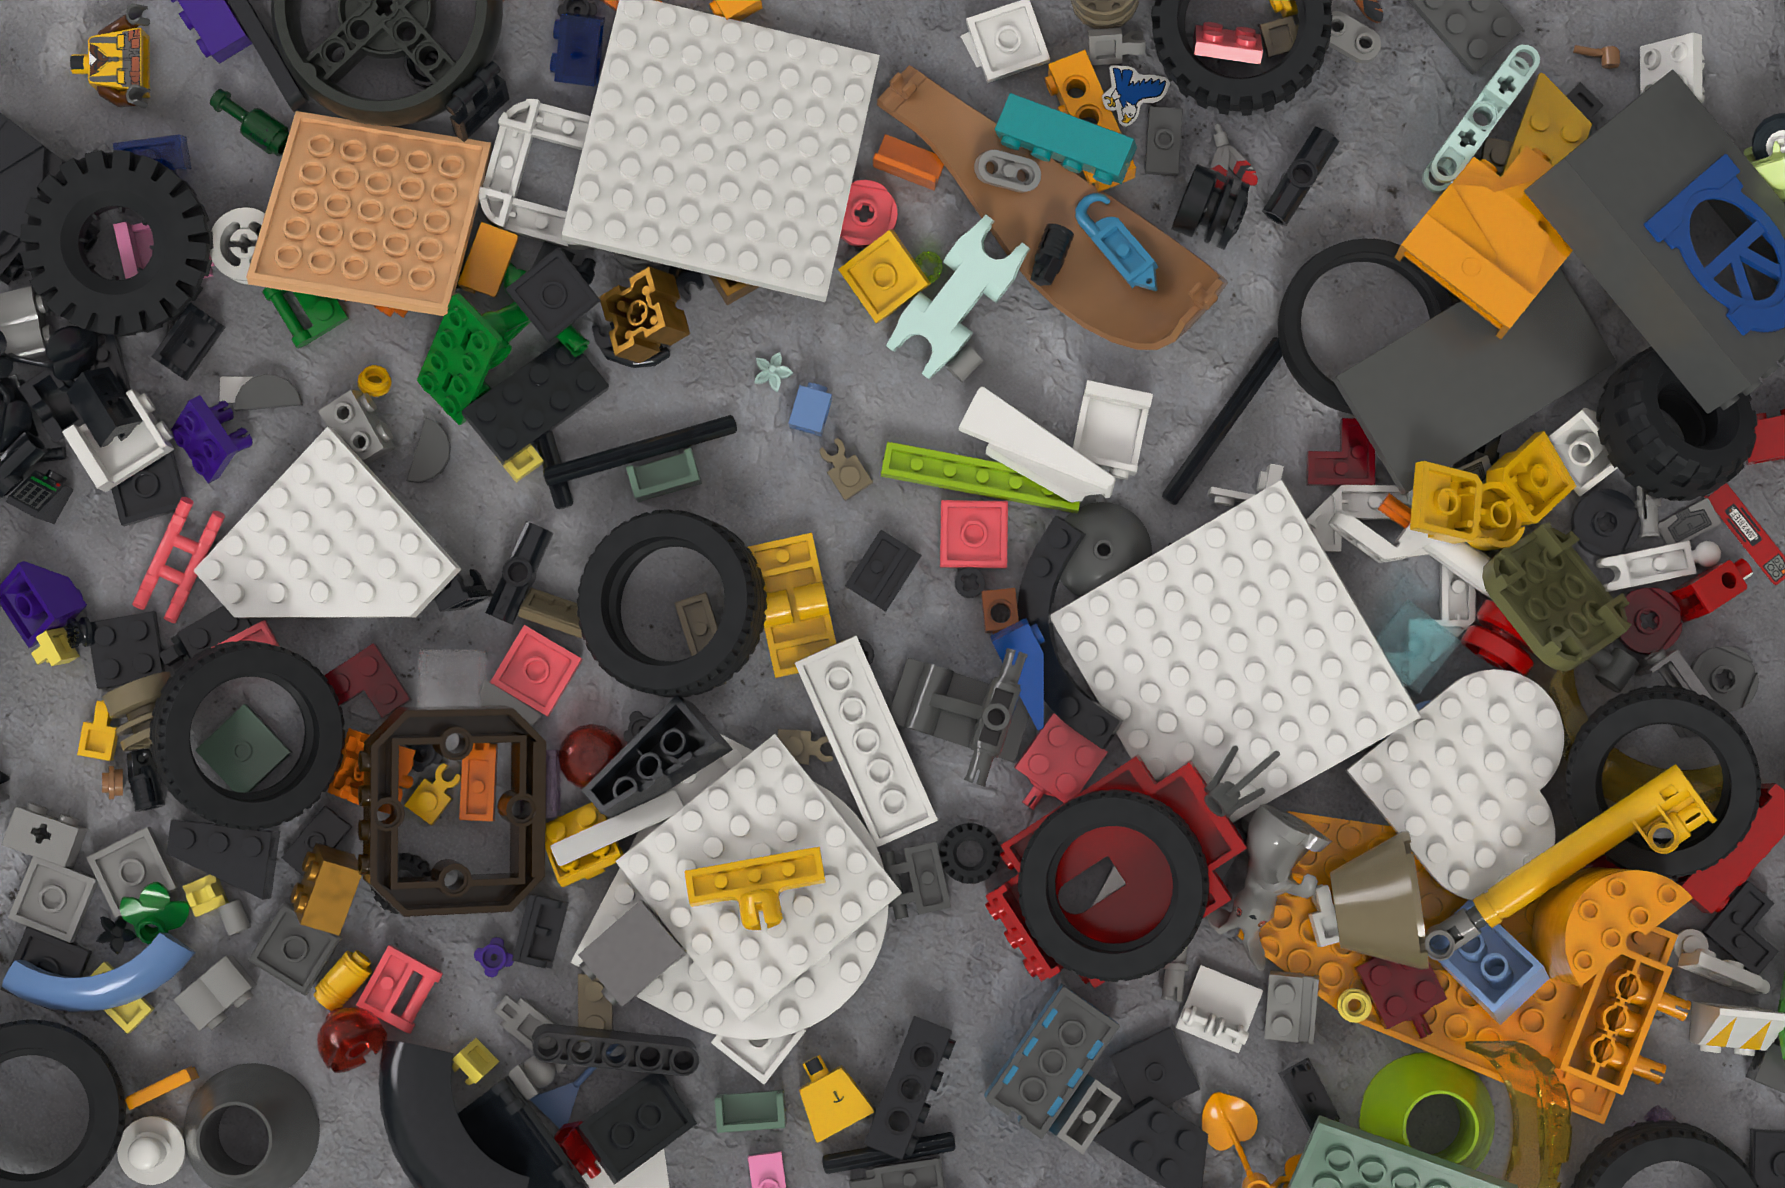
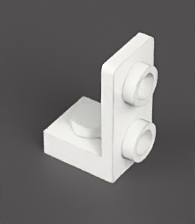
M1270 464L1266 467V472L1260 471L1257 491H1263L1280 481L1284 466ZM1211 487L1207 497L1215 498V504L1234 507L1235 502L1242 503L1254 496V494Z

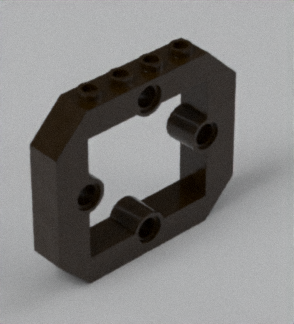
M505 705L398 707L365 740L364 751L359 752V770L364 772L363 785H360L358 789L359 805L363 806V820L358 822V837L360 841L363 840V854L358 855L357 862L359 875H363V880L396 912L404 917L512 912L545 877L547 742L514 708ZM456 733L459 737V743L455 749L448 751L446 740L451 734ZM511 742V790L501 795L497 805L500 816L510 823V873L471 875L468 868L452 859H444L434 865L430 876L398 877V827L404 821L405 816L404 807L398 801L399 745L432 744L434 750L439 755L449 760L458 761L470 754L473 743ZM518 800H523V812L518 816H514L512 814L514 803ZM383 804H389L391 814L387 819L379 821L377 818L379 807ZM451 870H456L458 875L456 882L446 886L444 882L446 874Z

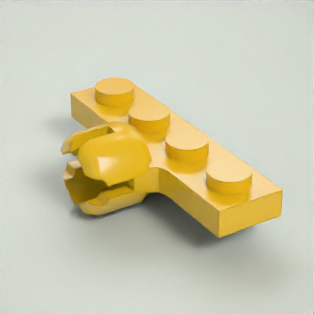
M820 847L684 871L691 907L727 900H737L742 925L748 930H761L760 911H763L767 928L780 924L782 921L779 899L781 892L788 889L826 883Z

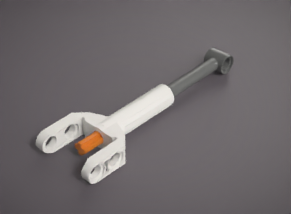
M1390 493L1382 501L1378 510L1404 528L1393 544L1354 516H1346L1336 512L1328 522L1335 532L1378 563L1430 555L1491 599L1482 579L1483 567L1491 558L1482 551L1473 548L1467 542L1452 544L1428 538L1426 533L1410 530L1411 508ZM1614 648L1611 653L1606 649H1602L1586 660L1599 669L1595 678L1604 686L1617 693L1623 690L1640 665L1634 657L1618 648Z

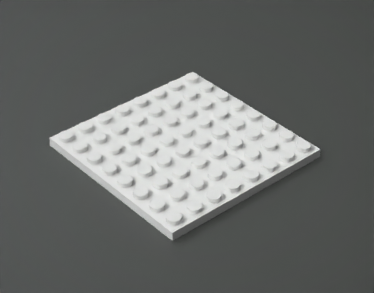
M619 0L561 240L825 302L880 55L733 19L726 20L725 17L655 0Z
M1283 479L1051 614L1052 623L1099 704L1123 720L1116 733L1132 759L1139 754L1156 782H1159L1189 761H1192L1208 785L1213 780L1231 748L1236 745L1239 750L1220 783L1230 781L1236 785L1274 751L1280 752V756L1240 791L1241 795L1238 800L1260 788L1265 789L1263 795L1237 809L1229 817L1232 823L1258 809L1260 805L1267 804L1421 717L1420 712Z

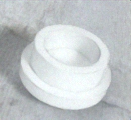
M1685 929L1677 934L1678 937L1673 947L1675 954L1680 958L1681 953L1695 952L1697 948L1708 950V941L1700 931Z

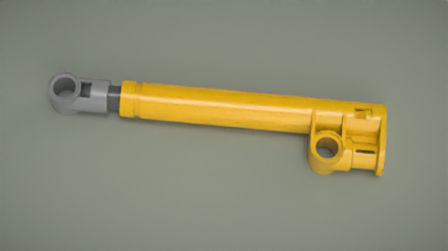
M1674 764L1489 888L1488 892H1483L1474 898L1473 903L1475 906L1469 910L1462 908L1440 924L1431 926L1425 936V947L1428 956L1437 961L1448 959L1454 951L1480 935L1482 927L1487 924L1491 928L1495 927L1505 917H1510L1638 831L1651 849L1660 854H1668L1673 852L1681 842L1691 837L1693 830L1707 821L1713 824L1717 819L1678 765ZM1660 828H1667L1672 831L1673 836L1668 843L1659 844L1653 840L1654 832ZM1436 935H1443L1449 940L1450 944L1447 948L1438 950L1431 945L1430 939Z

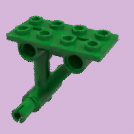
M511 262L503 279L504 291L509 296L510 294L506 291V288L527 272L523 269H517ZM460 293L453 295L448 305V314L444 315L418 375V383L458 425L465 423L466 419L462 415V410L492 389L484 381L488 371L508 357L512 350L509 342L531 321L516 302L495 312L487 311L480 314ZM570 325L557 336V339L574 357L582 354L590 344L589 340L585 339L573 325Z

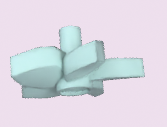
M780 352L772 356L770 363L764 358H756L757 366L762 371L756 376L754 383L763 384L769 380L770 387L778 392L781 384L780 379L790 377L793 372L788 367L781 366L782 357Z

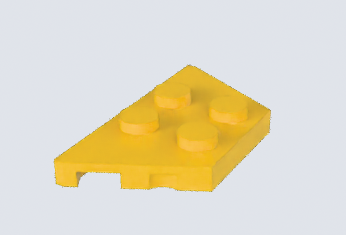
M1539 73L1536 77L1501 176L1525 146H1528L1530 149L1537 148L1549 157V163L1555 166L1583 143L1589 135L1592 123L1543 73Z

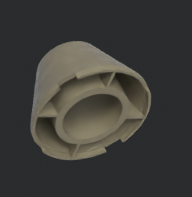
M1403 831L1330 872L1339 942L1342 949L1423 970L1429 969L1428 952L1425 947L1426 934L1414 854L1411 853L1409 831Z

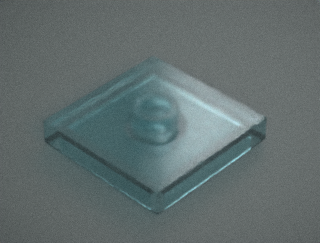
M1409 599L1405 600L1376 637L1401 682L1417 694L1421 693L1461 642Z

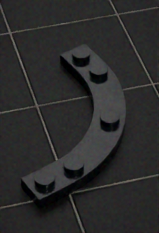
M1055 516L1034 549L1024 571L1017 603L1018 620L1021 621L1027 618L1030 626L1037 624L1045 639V642L1040 644L1044 653V701L1071 728L1101 749H1106L1123 720L1088 696L1076 684L1068 671L1064 669L1057 654L1058 649L1054 638L1053 624H1051V605L1054 603L1061 575L1086 534L1060 516Z

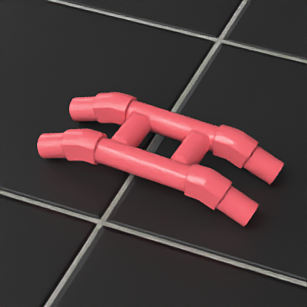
M181 497L132 603L134 607L144 610L159 577L177 584L178 587L164 616V619L171 623L177 622L197 579L194 569L208 555L225 518L223 513L213 511L199 542L180 535L194 504L193 500L188 497ZM173 547L192 554L184 573L165 565Z

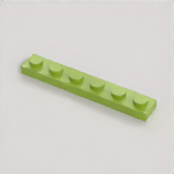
M887 442L881 477L1071 513H1078L1080 501L1069 502L1002 463L893 442Z

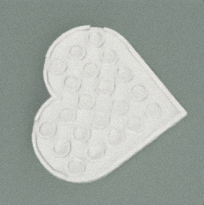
M1483 670L1456 680L1419 710L1421 714L1419 719L1385 737L1345 770L1397 834L1409 831L1411 852L1436 882L1452 894L1471 901L1483 892H1488L1489 888L1555 845L1553 815L1540 790L1553 777L1561 761L1564 748L1562 719L1555 703L1542 687L1521 674L1506 670Z

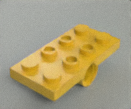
M812 533L747 547L757 560V567L761 569L765 582L764 590L767 593V609L764 612L766 615L764 629L775 678L799 673L794 662L837 644Z

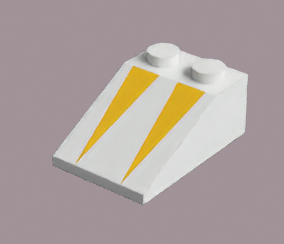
M1692 1001L1689 1042L1700 1045V1051L1721 1053V1047L1734 1048V1054L1755 1056V1050L1767 1051L1778 1037V1033L1784 1029L1785 1013L1760 1007Z

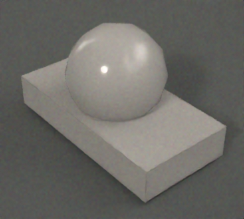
M533 1055L524 1063L522 1062L509 1071L508 1075L525 1100H529L538 1094L542 1088L551 1084L556 1075V1067L554 1063L540 1061Z

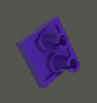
M199 395L188 401L171 431L177 445L183 448L192 460V465L196 472L202 475L209 484L219 479L234 455L245 448L251 447L253 441L250 434L242 437L248 432L243 427L229 435L226 433L221 424L234 418L231 407L224 410L229 405L226 401L222 400L209 408Z

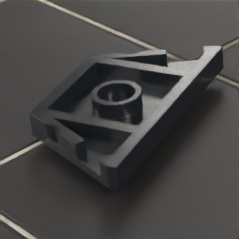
M1151 1096L1139 1103L1133 1111L1125 1112L1115 1119L1116 1122L1098 1132L1093 1140L1165 1188H1202L1208 1134Z

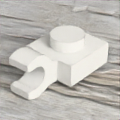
M1320 884L1317 885L1315 894L1311 896L1317 911L1308 915L1317 947H1324L1338 943L1339 935L1335 907L1332 902L1329 886Z

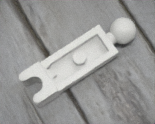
M1690 541L1599 559L1596 561V567L1599 569L1610 568L1614 572V580L1603 585L1606 592H1612L1696 574L1695 563H1699L1704 567H1712L1719 562L1721 550L1716 543L1711 541H1703L1696 546L1695 550H1691Z

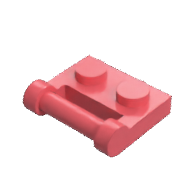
M388 945L356 1006L411 1034L416 1025L413 1021L434 983H439L443 973L400 949ZM415 971L423 977L400 1016L394 1013L393 1010Z

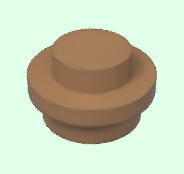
M109 766V773H102V793H109V800L114 799V796H123V769H114V766Z

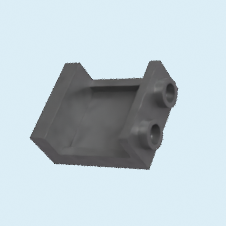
M640 900L579 953L578 956L583 961L579 964L583 972L591 980L597 977L605 986L601 992L613 1006L619 1003L622 1007H626L631 1003V1000L671 965L682 959L687 952L646 903Z

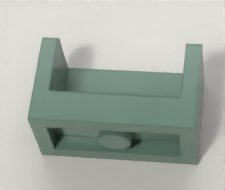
M688 448L684 450L685 453L638 467L633 465L626 466L635 499L638 502H642L702 484L692 449Z
M771 1090L718 1094L715 1097L717 1133L785 1128L787 1124L785 1091Z

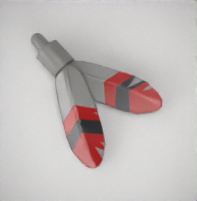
M1216 124V134L1213 136L1217 150L1215 151L1210 168L1217 171L1215 187L1219 189L1223 187L1228 167L1238 179L1249 183L1250 186H1255L1258 182L1256 171L1236 149L1229 145L1226 131L1223 132L1221 125Z

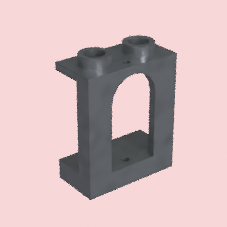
M1664 649L1658 652L1654 650L1651 654L1645 655L1638 661L1640 667L1635 671V676L1651 674L1658 670L1672 688L1681 687L1693 690L1697 694H1703L1713 700L1678 650L1667 652ZM1675 725L1672 726L1680 738L1698 736L1688 729Z

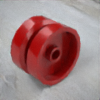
M1485 600L1476 613V617L1483 627L1478 625L1469 626L1460 642L1469 651L1488 664L1500 670L1512 671L1527 677L1534 665L1527 652L1533 653V651L1493 601Z

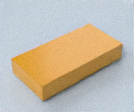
M195 1067L185 1068L127 1096L125 1102L129 1110H132L199 1078Z

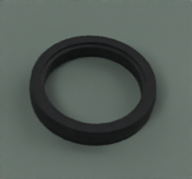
M1367 238L1338 243L1324 249L1309 259L1298 270L1286 289L1278 316V338L1282 356L1298 384L1309 395L1330 408L1353 414L1335 383L1325 376L1312 361L1302 337L1301 316L1303 305L1308 292L1320 276L1335 267L1347 263H1376L1395 270L1414 285L1424 300L1430 319L1453 306L1445 287L1405 256L1401 261L1394 258L1400 247L1399 244L1386 240Z

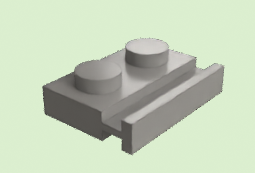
M1270 970L1264 1039L1297 1043L1298 1041L1314 1044L1319 975L1306 976L1302 973Z

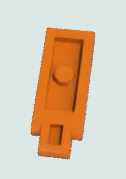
M473 743L470 754L462 759L459 820L495 821L498 744Z

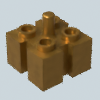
M647 267L629 278L630 287L618 285L599 296L605 320L614 323L615 328L609 331L615 356L642 363L659 353L661 343L671 346L690 335L684 310L678 309L675 306L677 300L681 299L675 276L652 267Z

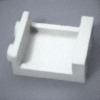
M1087 380L1072 448L1103 470H1108L1109 474L1115 478L1127 480L1129 475L1135 476L1153 394Z
M133 389L126 392L143 421L123 441H120L118 436H116L108 446L100 448L86 424L80 427L72 425L62 431L97 489L105 492L109 491L174 450L169 441L173 438L170 430L163 421L157 422L152 414L156 410L155 406L145 393L140 395V393Z

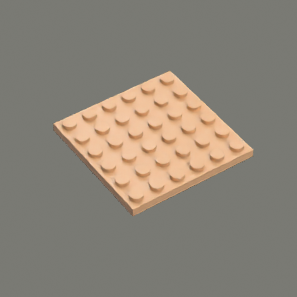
M296 111L246 276L248 284L438 316L448 314V305L455 294L476 214L480 187H483L492 152L491 142L467 139L463 142L454 136L393 126L369 125L349 119Z

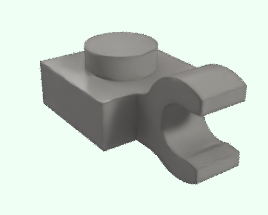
M1121 28L1088 30V57L1092 65L1122 64V55L1145 54L1146 41L1143 40V31H1132L1122 36Z

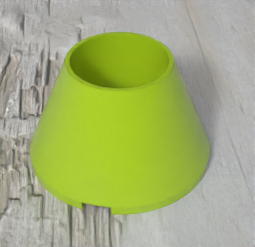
M1428 1052L1412 1053L1399 1057L1380 1069L1369 1082L1363 1094L1359 1129L1411 1147L1407 1138L1406 1124L1412 1108L1427 1096L1447 1094L1453 1099L1459 1111V1131L1454 1141L1446 1149L1431 1155L1476 1170L1490 1149L1495 1130V1114L1492 1100L1480 1078L1471 1069Z

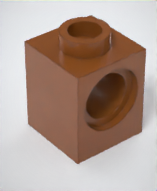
M1015 588L981 592L985 633H992L993 635L1019 622ZM994 606H1006L1010 612V618L1004 623L995 622L991 617V609Z

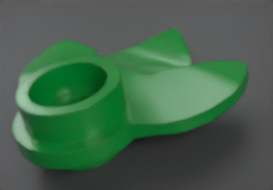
M152 882L145 886L139 899L122 897L120 903L122 918L134 926L136 935L146 944H151L159 933H168L169 930L181 927L186 922L190 910L189 903L186 901H171L168 889L160 882ZM147 924H153L157 927L152 928L149 927Z

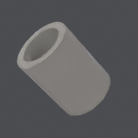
M966 345L949 362L946 368L956 379L963 383L983 362V359L970 346Z
M240 899L218 908L229 936L251 928Z

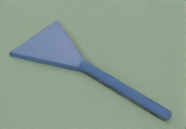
M619 1044L610 1045L606 1053L610 1055ZM588 1067L574 1082L538 1094L529 1100L560 1129L569 1122L580 1085L593 1073L596 1067Z

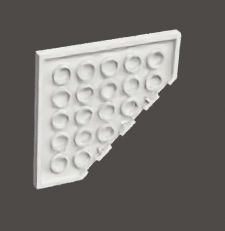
M327 427L194 569L196 575L235 618H416L461 571V568L342 437L330 427Z

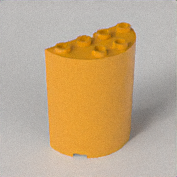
M1604 867L1580 869L1544 893L1533 915L1531 944L1534 956L1544 966L1549 978L1582 986L1628 950L1626 939L1630 933L1638 931L1643 935H1647L1690 901L1692 897L1673 880L1654 872Z

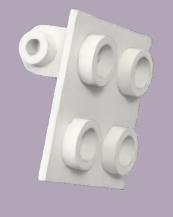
M1200 965L1176 1028L1239 1053L1242 1044L1245 1045L1248 1039L1249 1032L1247 1031L1263 990Z

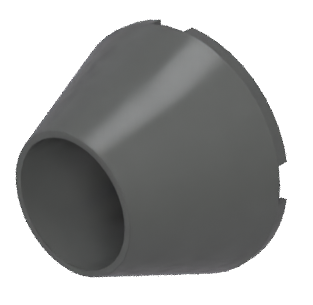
M240 1064L227 1068L211 1077L194 1095L184 1121L186 1153L195 1172L211 1188H290L310 1167L319 1144V1118L317 1119L309 1092L291 1074L267 1064ZM231 1105L250 1108L262 1118L267 1127L269 1145L266 1155L259 1165H245L233 1160L227 1155L220 1143V1121L225 1111Z

